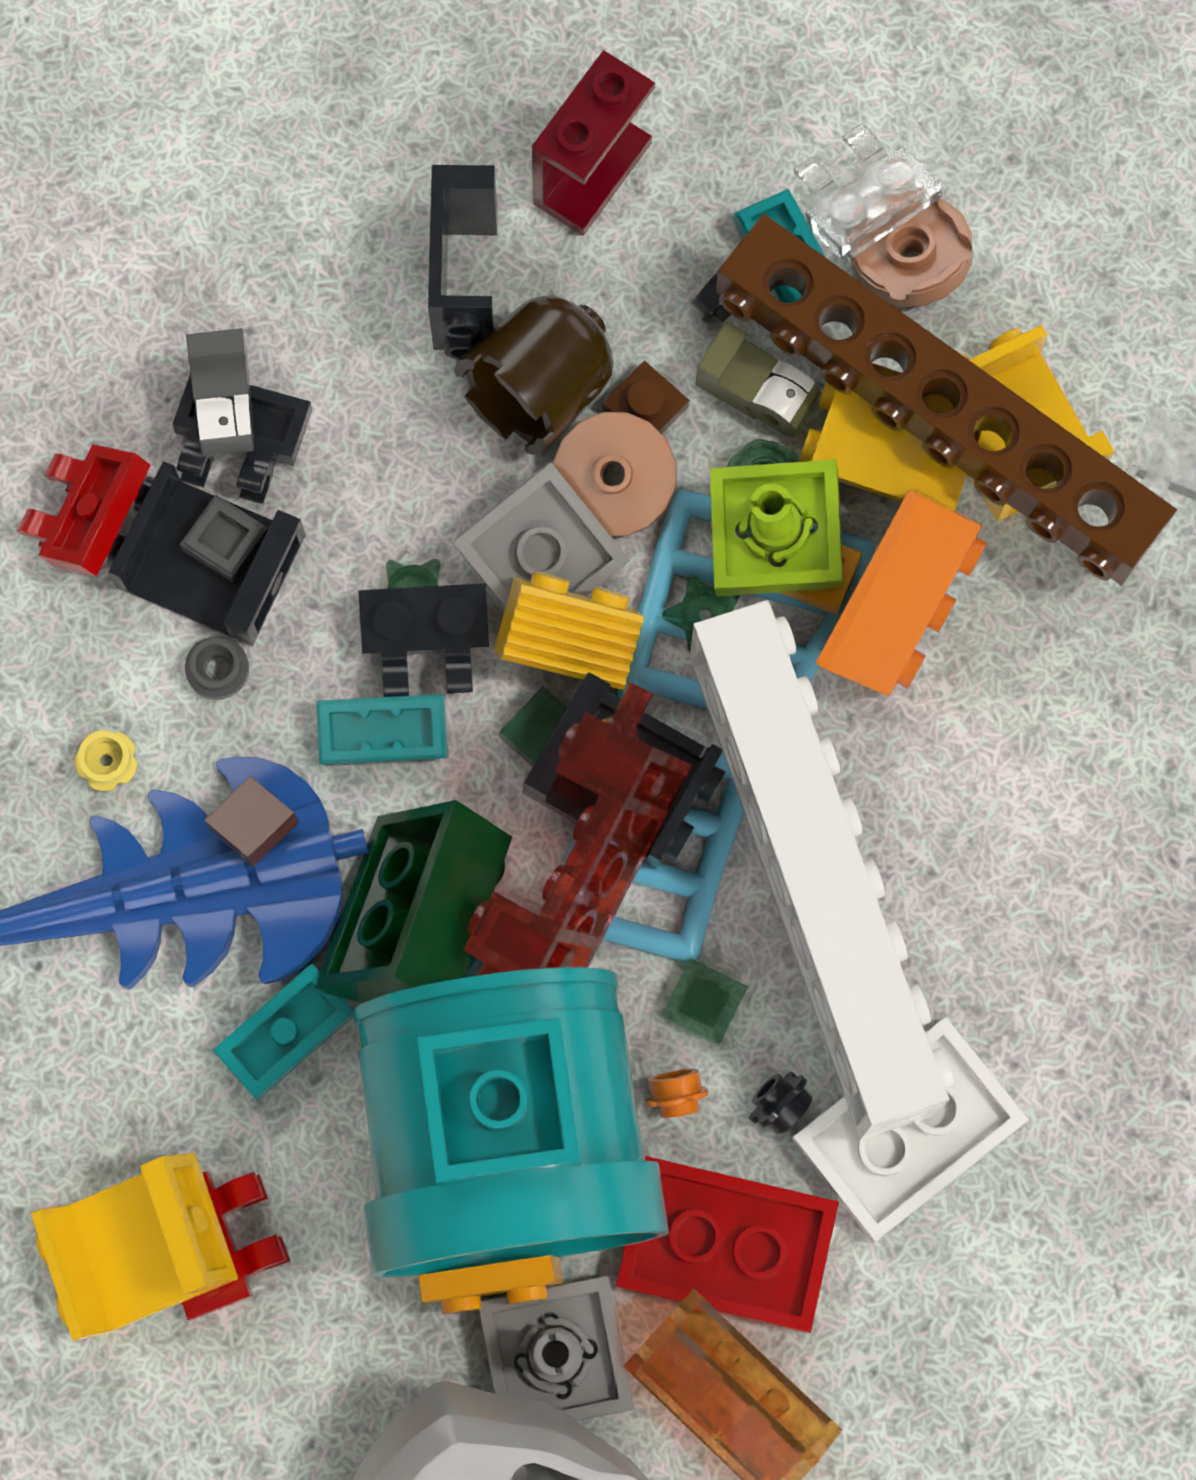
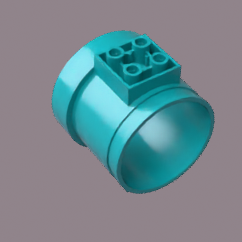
M565 967L485 974L397 991L367 1001L354 1009L355 1027L359 1029L361 1041L359 1061L377 1199L364 1205L373 1277L418 1276L547 1255L557 1257L572 1256L645 1242L669 1234L659 1163L644 1161L623 1014L619 1012L617 993L619 991V984L615 972L599 968Z

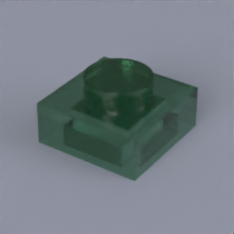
M542 686L500 730L499 737L533 767L567 707Z
M690 958L661 1018L719 1047L748 986Z

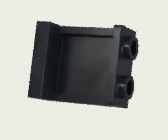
M588 672L525 779L522 793L656 869L664 854L674 860L677 859L695 827L684 821L696 799L708 805L726 771L716 766L723 749L713 743L710 748H707L610 693L611 684Z

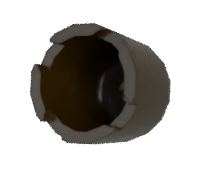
M548 295L531 298L521 304L457 360L454 373L457 377H464L466 375L472 389L464 397L486 424L505 440L515 432L528 442L525 445V452L530 455L543 454L602 392L612 376L614 361L610 344L604 334L606 326L601 317L586 305L581 304L578 306L566 299Z

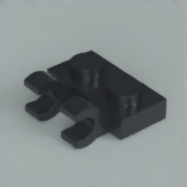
M190 372L172 423L176 434L187 437L176 468L177 471L182 472L181 482L204 488L214 456L203 457ZM250 385L254 451L245 452L247 455L241 467L236 485L238 488H242L239 495L241 499L264 504L273 477L275 462L291 466L295 464L312 414L311 401Z
M486 583L358 590L362 654L381 653L384 697L409 696L407 651L445 649L447 694L473 692L470 648L489 647Z

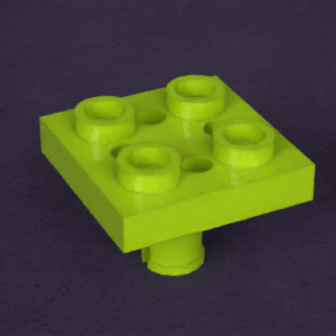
M837 459L710 468L714 590L717 597L844 588ZM814 522L818 528L815 533L810 535ZM804 523V528H803V533H802V532H801V529H802V524ZM748 527H751V537L741 539L736 535L738 529H740L742 535H745L748 532ZM771 557H773V561L776 563L787 559V562L782 567H774L769 563Z

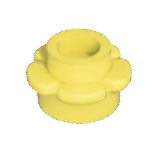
M106 730L92 732L85 737L75 755L74 765L79 777L88 780V785L92 789L101 792L113 791L117 784L128 783L137 771L138 762L133 756L136 751L135 745L127 735L121 732L113 733ZM106 755L113 758L111 765L103 766L101 764L102 757Z

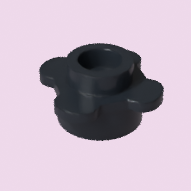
M793 1072L787 1073L784 1078L780 1074L769 1078L758 1089L752 1099L757 1108L751 1113L749 1120L754 1124L758 1122L763 1128L768 1126L775 1134L787 1131L804 1115L812 1102V1096L804 1089L807 1079L802 1075L797 1077Z

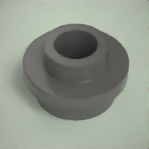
M213 636L199 641L190 650L185 662V674L189 684L199 695L208 699L221 700L235 695L245 685L249 675V662L244 650L238 643L226 637ZM217 658L226 660L229 663V671L224 677L213 679L207 676L206 667L210 661Z

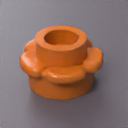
M682 1069L657 1074L647 1079L650 1097L645 1099V1104L648 1107L659 1106L662 1118L685 1116L700 1110L698 1100L706 1097L709 1091L708 1088L701 1085L698 1069Z

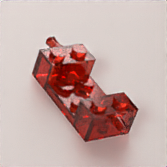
M628 682V687L612 717L609 716L602 720L585 712L581 722L574 724L564 736L559 749L561 761L555 772L600 796L595 806H589L579 817L573 831V840L576 843L565 864L555 868L547 879L542 893V898L545 901L544 905L494 891L491 898L482 902L476 909L468 926V933L471 936L463 951L485 964L480 975L530 969L589 967L692 767L686 761L639 738L636 727L651 698L654 696L653 693Z

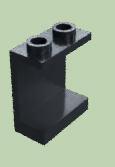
M432 165L428 312L433 350H445V355L453 359L461 358L494 328L492 296L447 295L449 235L497 236L498 210L495 165Z
M163 461L155 478L151 476L146 477L139 489L134 502V510L138 513L128 533L121 531L116 536L111 551L107 556V566L111 567L108 573L116 588L253 646L306 536L302 521L281 510H277L273 520L229 502L268 528L258 551L233 584L182 551L180 543L214 498V495L181 482L175 466Z

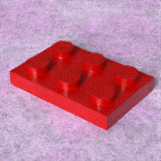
M646 1156L645 1161L659 1163L669 1234L653 1240L626 1245L615 1287L810 1334L839 1201Z

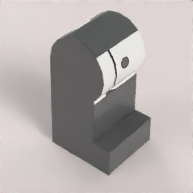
M243 328L186 334L193 399L196 406L203 457L253 452L254 431L249 363Z

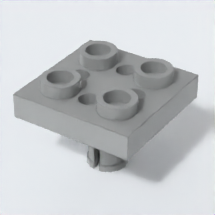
M609 1276L547 1288L548 1299L508 1305L507 1296L481 1301L482 1309L479 1310L495 1394L543 1401L569 1415L576 1421L634 1410ZM546 1313L555 1314L558 1319L547 1317L544 1322L548 1326H558V1328H550L543 1331L540 1327L541 1317ZM588 1340H593L598 1346L597 1355L592 1359L583 1358L581 1342L586 1352L592 1354L594 1348ZM517 1354H529V1361L532 1366L530 1370L526 1360L522 1357L518 1359V1365L523 1369V1372L515 1369L513 1361ZM567 1380L572 1386L571 1395L566 1399L556 1398L553 1392L565 1394L567 1393V1388L565 1386H553L554 1383H561Z

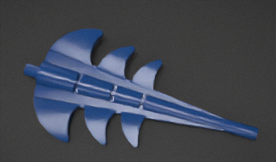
M236 756L222 758L216 762V767L228 781L232 793L251 776L291 809L299 822L254 867L248 864L208 829L204 821L208 815L195 802L176 793L153 789L148 792L147 797L157 809L162 821L163 842L160 854L148 858L141 844L129 830L110 819L98 815L93 816L90 819V825L95 831L101 847L102 874L1 910L0 946L114 932L120 948L121 969L119 983L124 989L130 990L148 973L157 958L161 944L162 925L175 924L181 930L186 945V966L182 979L188 987H195L211 975L227 956L235 936L237 916L250 914L259 925L263 940V961L259 970V979L263 984H271L304 968L326 946L339 921L343 902L339 860L369 853L363 829L333 836L326 810L320 798L308 782L286 766L259 757Z

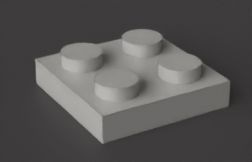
M548 462L451 542L482 581L486 583V586L504 608L506 607L513 578L531 581L533 571L547 573L570 581L569 592L588 596L593 592L594 587L602 585L630 562L629 558L551 462Z

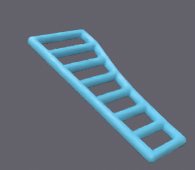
M678 489L675 491L666 511L638 608V612L644 616V621L640 628V636L637 640L633 661L630 664V671L626 678V686L623 690L615 688L614 692L615 696L637 707L642 691L707 709L697 680L650 668L648 664L657 633L692 642L694 623L706 620L665 609L674 574L714 585L713 559L681 550L690 517L712 522L711 496L686 489ZM813 524L812 530H810V532L815 533L818 526L816 524ZM749 526L748 532L752 533L751 527ZM841 531L842 545L862 552V556L838 616L781 593L750 594L827 615L806 646L795 644L796 653L790 655V659L797 678L807 676L811 682L819 670L820 666L815 663L875 553V546L868 538ZM723 752L716 766L726 771L723 778L730 779L717 814L691 807L684 821L695 826L692 834L708 838L697 872L693 873L661 863L654 869L632 855L597 846L599 837L576 824L551 912V920L555 926L685 963L694 962L699 957L721 878L744 815ZM589 872L601 873L688 897L679 934L580 907Z

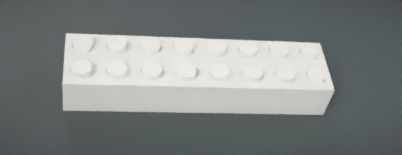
M766 600L694 623L690 662L719 744L723 749L724 758L860 1140L934 1116L949 1100L946 1089L954 1086V1080L943 1050L941 1048L931 1050L923 1025L931 1022L923 992L918 984L908 986L900 962L907 960L908 955L901 931L895 921L886 924L881 912L878 899L885 897V890L878 868L873 859L863 862L855 837L862 835V826L856 807L850 797L841 800L833 776L840 774V766L835 749L828 736L821 739L818 738L811 715L818 713L814 691L807 676L797 678L793 669L790 655L796 653V645L790 625L785 616L775 619L770 602Z

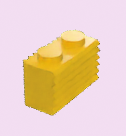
M533 571L531 581L513 578L493 650L500 659L582 680L590 672L611 684L610 687L623 690L626 686V678L629 674L633 653L636 650L637 640L640 636V628L644 621L643 615L634 608L628 607L631 597L599 587L593 588L591 597L568 591L570 581Z

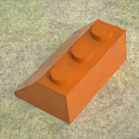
M917 489L908 490L815 664L887 696L893 692L897 683L908 689L926 657L925 654L917 651L916 648L927 628L939 633L957 599L946 593L958 571L970 577L988 544L978 538L984 525Z

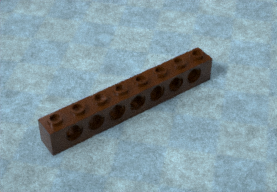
M763 213L718 269L716 294L720 296L721 304L729 313L745 322L752 319L770 332L771 340L780 350L794 358H799L802 355L821 369L820 374L823 379L837 391L846 395L851 394L853 391L872 405L871 411L881 423L898 432L902 431L903 428L923 442V450L931 459L943 467L951 469L957 466L975 480L974 486L981 495L1000 506H1004L1006 503L1027 517L1025 520L1027 526L1040 538L1050 543L1060 541L1078 554L1077 559L1080 565L1096 578L1108 581L1111 578L1122 586L1178 510ZM778 286H790L795 288L802 297L795 302L784 303L775 299L770 291ZM828 322H840L851 330L852 335L841 340L832 339L823 333L821 326ZM879 358H890L899 363L903 372L897 376H884L879 374L871 363ZM931 394L945 396L953 404L954 410L945 414L932 412L925 406L923 398ZM981 431H992L1003 439L1005 448L999 451L986 450L976 442L974 435ZM1031 468L1046 469L1054 476L1057 485L1049 489L1039 488L1029 481L1026 471ZM1095 505L1101 508L1107 515L1108 524L1099 527L1089 525L1081 518L1078 507Z

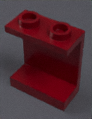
M602 50L532 145L533 204L580 235L584 236L652 144V135L631 123V120L655 89L654 81L605 50Z

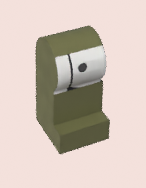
M726 321L697 366L695 385L755 420L757 418L782 434L793 436L820 395L819 387L808 375L798 368L779 361L747 341V333Z

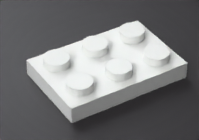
M947 1017L943 1018L926 1032L931 1050L938 1048L943 1050L954 1080V1086L946 1089L949 1100L934 1116L860 1140L844 1096L791 1139L872 1243L878 1241L1029 1121Z

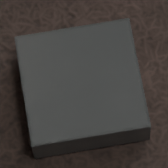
M215 495L180 543L182 551L234 584L258 551L268 528L218 495Z

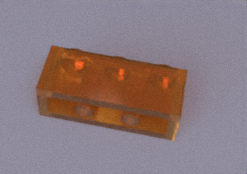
M695 1289L686 1296L623 1365L635 1379L741 1480H801L814 1468L843 1430Z

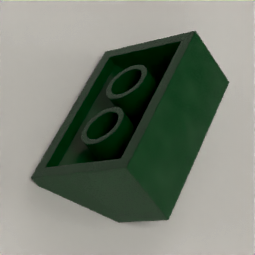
M457 800L377 816L367 844L369 853L364 854L315 988L323 993L363 1004L397 991L465 978L475 945L485 930V916L495 887L504 875L505 858L513 837Z

